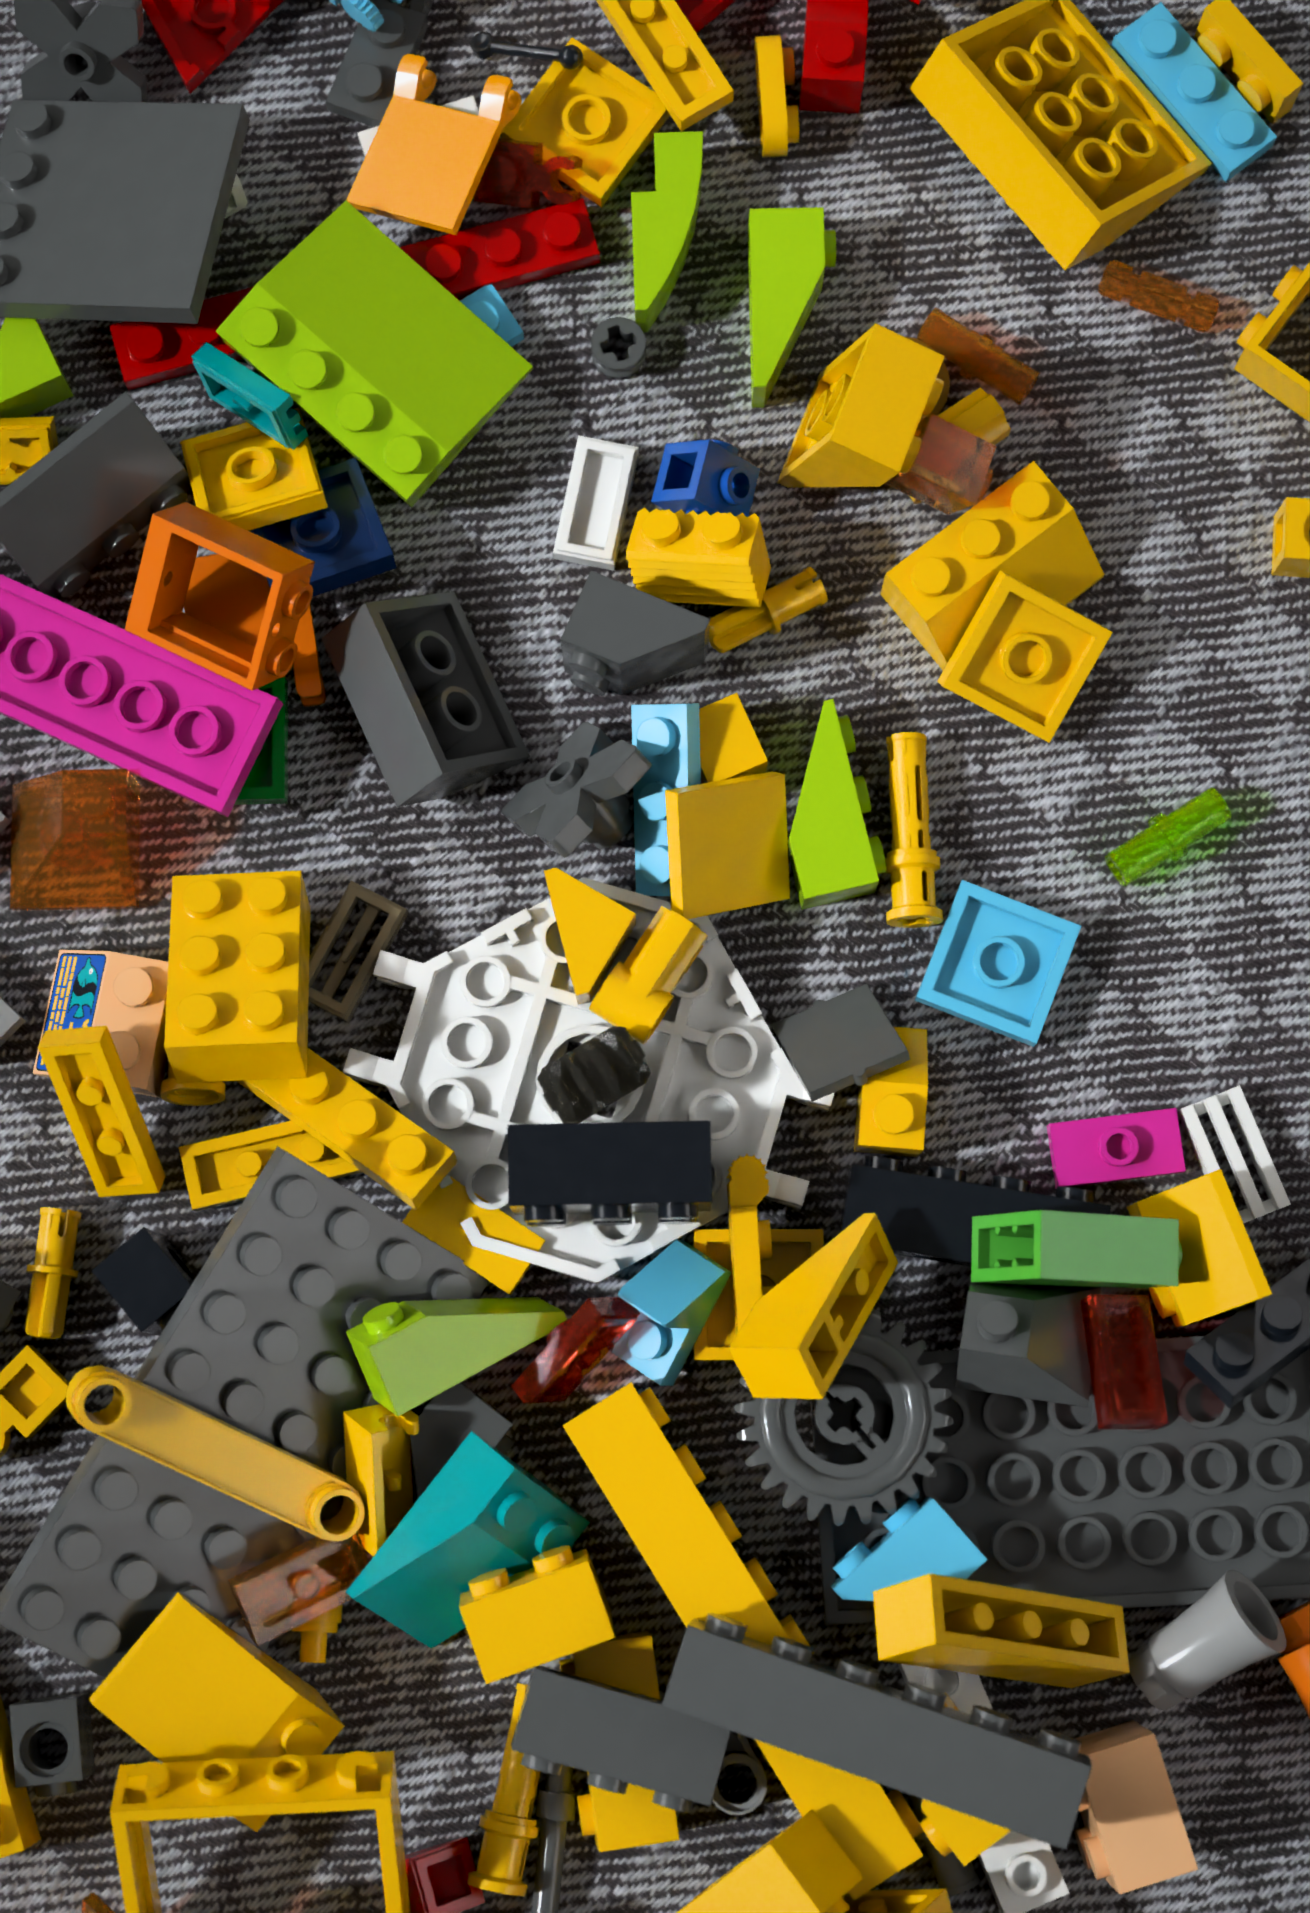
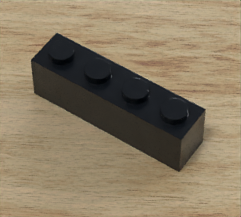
M865 1156L864 1166L852 1164L848 1170L839 1233L862 1214L876 1213L895 1255L971 1267L972 1216L1035 1210L1110 1215L1111 1205L1094 1203L1095 1192L1080 1188L1059 1186L1056 1189V1196L1030 1193L1031 1182L1022 1179L993 1176L992 1186L966 1182L967 1172L959 1169L929 1166L928 1176L902 1172L903 1161L878 1156Z

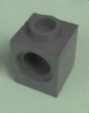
M89 1692L23 1699L9 1705L16 1788L36 1786L37 1797L58 1796L77 1792L76 1781L84 1780L95 1773ZM46 1728L58 1730L66 1738L68 1753L63 1763L49 1762L40 1752L39 1739Z

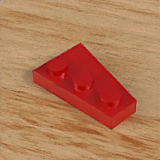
M142 0V6L149 23L189 94H191L284 0Z

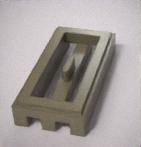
M350 881L309 957V1002L350 1023L374 978L373 972L380 950L388 952L409 913L408 910ZM361 900L368 904L320 993L311 987L355 906ZM382 911L388 914V917L340 1003L334 1000Z

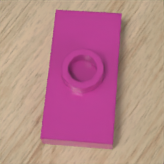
M1176 1108L1050 1123L1046 1126L1055 1189L1059 1186L1076 1187L1186 1172Z

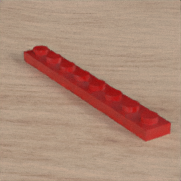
M584 198L458 231L457 235L447 234L400 247L459 301L489 284H492L496 291L600 263V252ZM253 287L204 300L198 324L124 321L109 325L123 380L128 391L196 373L197 371L191 356L206 342L236 361L244 360L221 339L216 330Z

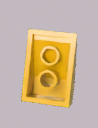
M875 323L820 372L777 483L788 488L880 487L900 472L906 474L913 465L921 446L922 439L915 436V432L922 414L928 416L932 412L943 390L944 381L937 378L945 356Z
M179 1592L89 1698L94 1707L162 1763L204 1761L215 1758L279 1757L287 1754L298 1756L322 1755L345 1727L314 1687ZM271 1815L235 1816L234 1818L255 1832H258Z

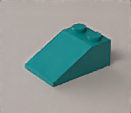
M471 1431L346 1593L355 1601L432 1649L466 1628L459 1609L460 1594L470 1590L468 1582L471 1579L501 1568H506L508 1576L533 1568L532 1559L535 1556L560 1546L569 1545L572 1548L590 1522L547 1485Z

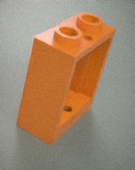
M187 502L155 512L151 517L124 630L254 691L284 677L294 664L297 655V644L294 643V638L299 620L307 611L312 600L313 587L309 583L315 561ZM199 545L273 580L255 646L182 612Z

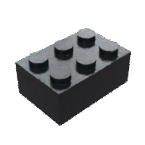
M710 1121L508 1125L509 1207L515 1215H524V1222H527V1226L531 1227L565 1226L566 1214H591L593 1225L632 1224V1213L658 1212L659 1224L698 1223V1211H710L712 1205Z

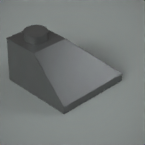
M970 1278L955 1388L1088 1407L1101 1288L1091 1286L973 1283Z

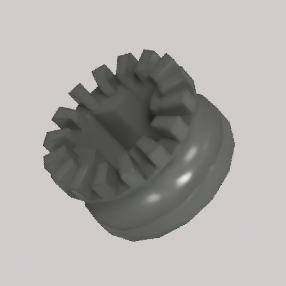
M613 317L601 322L597 326L591 338V353L593 364L597 367L598 372L604 373L606 378L611 379L614 377L616 380H622L623 377L628 379L632 377V374H637L640 371V367L645 362L646 341L645 334L638 324L624 317ZM613 335L620 337L624 343H635L628 348L627 359L618 361L613 352L605 354L602 352L609 348V338H613Z

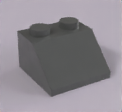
M591 570L560 639L564 672L572 675L570 681L574 685L592 694L604 696L607 690L619 695L627 694L703 664L708 654L710 619Z

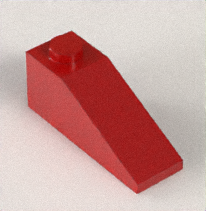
M806 0L799 110L859 114L865 74L869 0Z

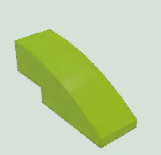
M703 131L654 133L655 191L631 192L635 323L641 327L643 332L650 330L666 305L683 270L695 233L701 198Z

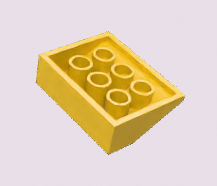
M1024 0L943 38L909 88L925 106L929 114L937 120L966 154L969 161L978 168L1005 200L1006 204L1019 216L1042 243L1046 251L1054 257L1065 271L1106 248L1205 173L1212 165L1211 161L1071 0Z

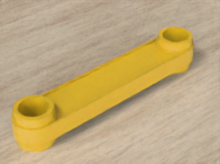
M102 1365L86 1367L77 1372L69 1382L66 1392V1403L71 1415L80 1425L97 1435L321 1539L329 1541L346 1540L355 1535L362 1526L365 1517L363 1499L359 1491L340 1476L113 1368ZM107 1384L113 1386L114 1395L106 1408L99 1412L91 1413L85 1411L86 1397L94 1388ZM343 1495V1505L338 1514L329 1520L321 1521L320 1512L327 1500L334 1496Z

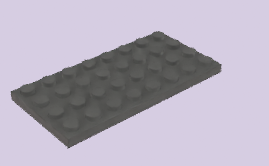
M277 1146L134 1379L346 1480L343 1411L380 1404L373 1398L346 1331L363 1323V1316L379 1305L389 1302L400 1303L402 1301L478 1299L489 1281L464 1265V1260ZM98 1435L1 1591L0 1625L106 1678L179 1592L258 1649L265 1652L289 1613L290 1596L297 1588L300 1576L316 1568L332 1541L314 1536ZM343 1495L334 1496L327 1500L320 1512L321 1521L329 1520L338 1514L343 1505Z
M1205 1336L1095 1342L1088 1407L955 1388L959 1350L923 1352L917 1360L920 1366L932 1363H940L942 1365L941 1371L929 1381L930 1388H945L951 1391V1396L934 1405V1409L936 1412L952 1417L954 1422L950 1426L934 1429L933 1435L946 1443L949 1450L946 1453L927 1452L925 1458L936 1469L937 1476L929 1478L914 1473L912 1479L919 1491V1497L914 1500L920 1504L926 1497L933 1498L988 1559L967 1580L1120 1605L1123 1608L1194 1604L1231 1569L1242 1573L1251 1580L1267 1600L1310 1598V1348L1231 1409L1184 1365L1186 1350ZM841 1365L832 1384L834 1386L843 1384L856 1386L868 1394L874 1405L875 1412L872 1429L885 1442L889 1436L893 1420L890 1397L881 1382L866 1370L849 1365ZM825 1394V1397L830 1401L828 1406L833 1412L832 1417L827 1421L829 1427L835 1430L845 1426L851 1432L856 1431L872 1449L874 1444L866 1435H862L856 1429L858 1424L853 1419L854 1412L859 1408L856 1402L851 1399L841 1404L835 1398L830 1399ZM810 1399V1403H811V1419H812V1411H813L815 1399ZM812 1419L813 1451L822 1460L846 1465L860 1463L867 1459L854 1444L837 1445L826 1441L818 1434ZM898 1489L894 1491L897 1507L909 1498V1496ZM878 1501L872 1502V1516L869 1524L862 1523L854 1506L848 1507L845 1520L841 1526L834 1524L831 1507L828 1504L824 1505L818 1515L825 1625L875 1622L874 1601L842 1600L830 1585L840 1577L834 1571L833 1566L861 1541L870 1549L889 1532L882 1524L889 1514Z

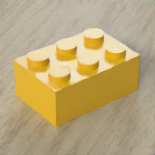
M301 870L172 876L164 1049L177 1083L307 1078L311 908Z

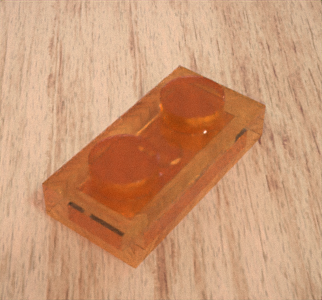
M358 1531L350 1538L341 1541H329L316 1536L228 1581L248 1634L254 1643L260 1646L352 1600L346 1591L369 1563Z

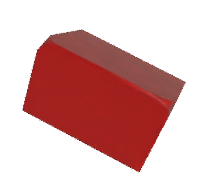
M467 1837L458 1838L405 1855L411 1913H460L486 1903L482 1889L467 1884L469 1873L476 1871Z

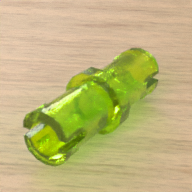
M1210 787L1168 815L1161 812L1148 819L1149 827L1106 854L1104 857L1105 862L1115 879L1125 887L1166 860L1178 861L1188 854L1187 847L1228 821L1232 816L1231 811L1220 793L1215 788Z

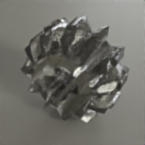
M612 1026L542 1068L537 1080L544 1092L542 1096L551 1111L556 1112L563 1124L584 1121L646 1084L652 1072L644 1058L646 1054L637 1039L634 1040L625 1027Z

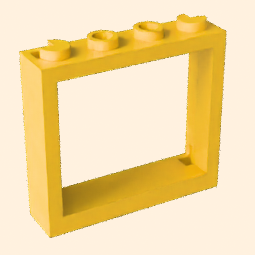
M354 1751L342 1754L303 1756L287 1754L279 1757L215 1758L204 1761L165 1763L150 1761L141 1764L119 1765L110 1815L125 1913H162L149 1821L375 1809L386 1913H411L394 1751Z

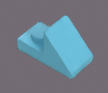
M676 1239L620 1289L618 1296L632 1305L634 1309L612 1353L658 1385L673 1386L732 1272L685 1241Z

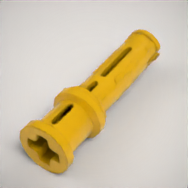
M901 732L892 734L891 737H886L889 761L890 817L892 823V851L887 853V858L885 859L886 873L891 874L892 909L886 912V922L890 926L900 928L927 927L943 922V910L936 907L934 873L940 870V857L937 856V851L931 849L929 834L928 776L926 772L927 739L925 734L918 732Z
M523 1683L516 1684L517 1692L493 1808L485 1809V1814L480 1817L479 1826L484 1829L477 1869L469 1873L467 1884L470 1886L514 1896H526L528 1885L522 1881L529 1843L531 1839L537 1838L539 1833L538 1820L531 1817L541 1772L521 1765L524 1753L514 1751L511 1747L528 1684Z

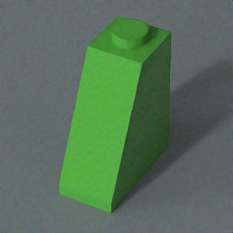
M1050 1210L972 1216L971 1282L1122 1288L1179 1286V1267L1182 1262V1246L1179 1241V1219Z

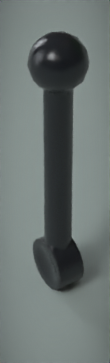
M486 31L477 33L470 43L474 54L480 59H486L494 53L556 61L560 62L568 70L578 68L583 61L582 51L575 45H567L561 50L495 41L492 35Z

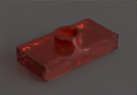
M1090 1294L1080 1300L1098 1429H1159L1167 1425L1168 1417L1149 1295Z
M620 1297L588 1298L570 1319L557 1325L546 1338L548 1345L511 1387L523 1404L565 1401L636 1322L640 1312Z

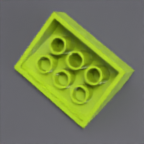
M347 200L269 271L216 330V333L233 351L267 381L290 394L294 404L353 457H356L362 465L411 508L534 368Z

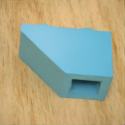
M909 1497L897 1507L896 1513L893 1515L889 1514L882 1522L889 1532L872 1548L869 1549L861 1541L833 1566L834 1571L840 1577L830 1586L842 1600L874 1601L873 1591L930 1573L967 1579L988 1559L933 1498L926 1497L918 1504Z

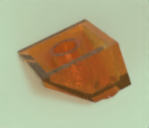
M127 769L61 770L12 785L11 910L139 909L140 785Z

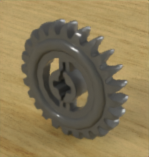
M878 1310L872 1311L842 1365L864 1369L883 1385L890 1397L893 1414L888 1438L884 1442L872 1429L875 1419L874 1405L868 1394L859 1387L848 1384L834 1386L831 1383L826 1395L830 1399L835 1398L841 1404L851 1399L856 1402L859 1407L853 1414V1419L858 1424L856 1429L862 1435H866L874 1444L872 1449L856 1431L851 1432L845 1426L835 1430L829 1427L827 1421L832 1417L833 1412L828 1406L830 1401L825 1396L823 1399H815L812 1411L813 1425L822 1438L837 1445L854 1444L867 1459L860 1463L839 1465L824 1461L810 1451L797 1431L795 1408L798 1399L755 1398L753 1401L739 1403L734 1407L737 1413L754 1418V1424L739 1431L736 1434V1438L741 1441H757L760 1446L746 1459L745 1464L753 1467L768 1463L771 1469L762 1481L761 1488L768 1490L784 1482L787 1488L782 1500L783 1508L791 1507L804 1496L807 1498L806 1516L810 1521L816 1519L825 1504L830 1505L833 1522L836 1526L843 1524L849 1506H854L862 1523L869 1524L872 1516V1502L878 1501L888 1514L893 1515L897 1512L894 1491L898 1489L912 1499L919 1497V1491L912 1479L914 1473L929 1478L937 1476L936 1469L925 1458L927 1452L946 1453L949 1450L946 1443L933 1435L934 1429L950 1426L954 1422L952 1417L936 1412L934 1409V1405L951 1396L949 1389L930 1388L929 1381L941 1371L942 1365L940 1363L919 1365L917 1360L926 1348V1342L919 1340L906 1348L901 1345L905 1332V1324L903 1322L897 1323L886 1334L880 1332L881 1313ZM741 1377L739 1379L740 1384L749 1390L744 1378Z

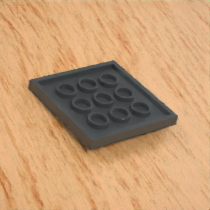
M13 100L0 142V317L198 324L250 121L244 105L225 103Z

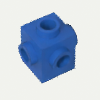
M708 439L667 443L651 503L664 510L670 509L673 513L682 509L685 514L694 510L699 515L706 510L709 515L718 511L719 513L731 512L734 516H737L743 512L748 517L753 503L760 468L737 456L738 449L723 441Z

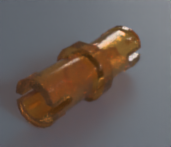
M937 307L929 314L917 335L918 340L928 344L937 353L944 355L946 359L961 368V376L969 381L974 377L978 378L1019 406L1027 398L1039 378L1040 372L996 345V337L988 332L981 335L971 330Z

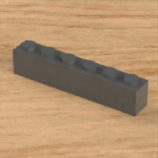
M708 1613L706 1622L694 1619L687 1625L662 1707L1063 1849L1067 1848L1092 1768L1090 1757L1079 1753L1080 1741L1041 1728L1038 1738L1012 1730L1013 1718L983 1706L973 1705L971 1715L944 1706L945 1694L917 1683L906 1682L904 1692L877 1682L880 1674L879 1671L855 1661L840 1659L837 1668L811 1659L813 1648L789 1638L774 1636L771 1645L745 1636L748 1628L747 1625L723 1615Z

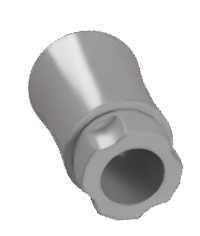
M1230 1569L1199 1600L1173 1621L1149 1637V1643L1131 1655V1661L1129 1662L1130 1674L1136 1686L1144 1693L1149 1702L1159 1710L1165 1711L1174 1707L1185 1698H1195L1217 1682L1243 1668L1283 1652L1286 1649V1636L1277 1614L1262 1592L1245 1575Z

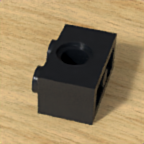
M144 1227L91 1270L142 1333L159 1336L198 1275L165 1235Z

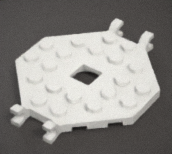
M583 877L579 881L636 913V926L590 1002L579 1005L577 1003L551 899L548 898L528 910L525 908L484 930L480 936L450 952L445 951L425 963L380 950L373 975L377 977V982L398 988L415 990L394 1061L350 1048L343 1073L355 1081L388 1088L402 1115L455 1152L458 1162L439 1183L442 1189L453 1183L452 1177L466 1187V1192L474 1204L487 1210L500 1209L546 1240L538 1252L481 1235L473 1218L470 1217L460 1224L473 1247L599 1284L668 1246L676 1239H680L693 1232L694 1229H698L728 1212L727 1184L729 1182V1179L726 1177L729 1174L727 1171L729 1166H732V1161H736L739 1155L744 1157L746 1154L748 1156L755 1155L757 1159L761 1158V1163L767 1166L786 1098L828 1112L834 1093L813 1102L811 1101L784 1051L779 1047L765 1022L762 1012L741 974L728 956L708 916L688 919L708 935L707 940L687 973L683 975L672 992L675 996L672 1004L644 1045L591 1012L589 1007L609 973L619 961L622 963L626 961L659 908L663 906L671 910V902ZM569 1042L630 1059L613 1117L607 1118L552 1102ZM710 1121L712 1205L710 1211H698V1223L659 1224L658 1212L632 1213V1224L593 1225L591 1214H566L565 1226L531 1227L527 1226V1222H524V1215H515L509 1207L508 1125ZM765 1166V1171L768 1172L765 1178L768 1179L769 1193L764 1198L800 1210L803 1206L810 1181L766 1169ZM474 1193H476L489 1203L481 1201Z

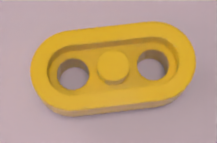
M780 35L755 36V72L762 157L787 156L788 143H799L798 106L786 105L785 93L786 85H795L793 47L782 48Z

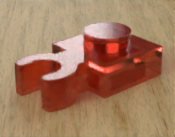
M499 138L474 194V201L534 208L539 206L540 191L549 201L555 204L564 205L580 200L581 192L564 189L559 183L558 175L562 168L574 170L582 167L583 159L576 155L564 154L543 162V143Z

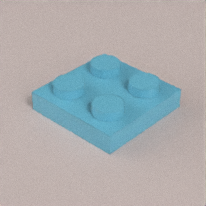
M962 880L915 1001L1034 1047L1040 1037L1081 925Z

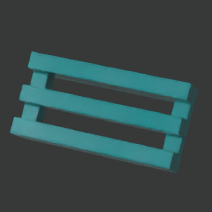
M207 342L191 356L196 371L212 400L288 449L294 450L309 436L306 428L299 424L302 419L298 411L291 407L294 402L290 394Z

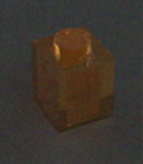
M934 414L921 418L915 436L921 438L922 442L913 465L906 474L900 472L885 484L947 515L980 502L992 483L993 470L989 467L997 446Z

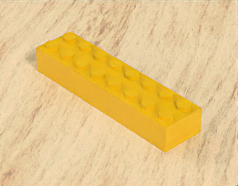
M630 1382L563 1425L686 1628L692 1620L697 1619L706 1622L708 1613H715L744 1623L748 1626L745 1636L771 1645L774 1636H781L811 1647L791 1614L779 1621L771 1609L768 1601L776 1597L778 1593L757 1559L754 1557L748 1562L743 1563L734 1549L732 1543L743 1536L722 1502L719 1500L709 1507L700 1494L696 1485L707 1478L686 1444L676 1450H673L660 1429L671 1422L651 1387L638 1393L633 1383ZM755 1739L801 1816L813 1809L863 1877L857 1885L848 1891L853 1901L923 1856L914 1838L924 1831L899 1790L893 1789L886 1794L877 1782Z

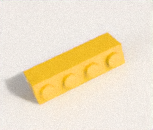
M931 1573L873 1591L878 1661L1066 1688H1074L1130 1673L1123 1606Z

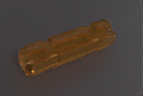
M1112 260L1107 264L1098 290L1102 296L1119 302L1122 297L1131 300L1129 306L1173 322L1176 321L1177 317L1185 320L1184 326L1200 332H1208L1219 309L1220 301L1216 297L1197 291L1196 296L1187 293L1189 287L1142 270L1141 276L1132 273L1133 266L1116 260Z

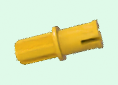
M807 567L801 573L765 590L761 607L734 606L710 618L709 643L719 653H725L767 631L773 635L781 631V624L828 602L827 593L821 579L813 583L812 579L817 577V573L813 568Z
M42 1207L39 1214L41 1218L34 1265H27L26 1272L32 1274L25 1332L27 1335L36 1338L57 1339L63 1335L71 1278H78V1271L73 1270L72 1267L78 1225L82 1213L74 1210L62 1212L60 1208Z

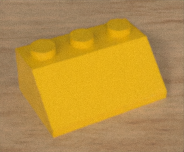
M1032 461L885 574L880 595L938 666L944 670L1000 570L1065 606L1096 584L1105 574L1074 508L1035 461Z

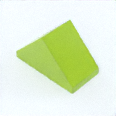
M5 317L0 330V418L29 417L73 397L72 390L37 318Z

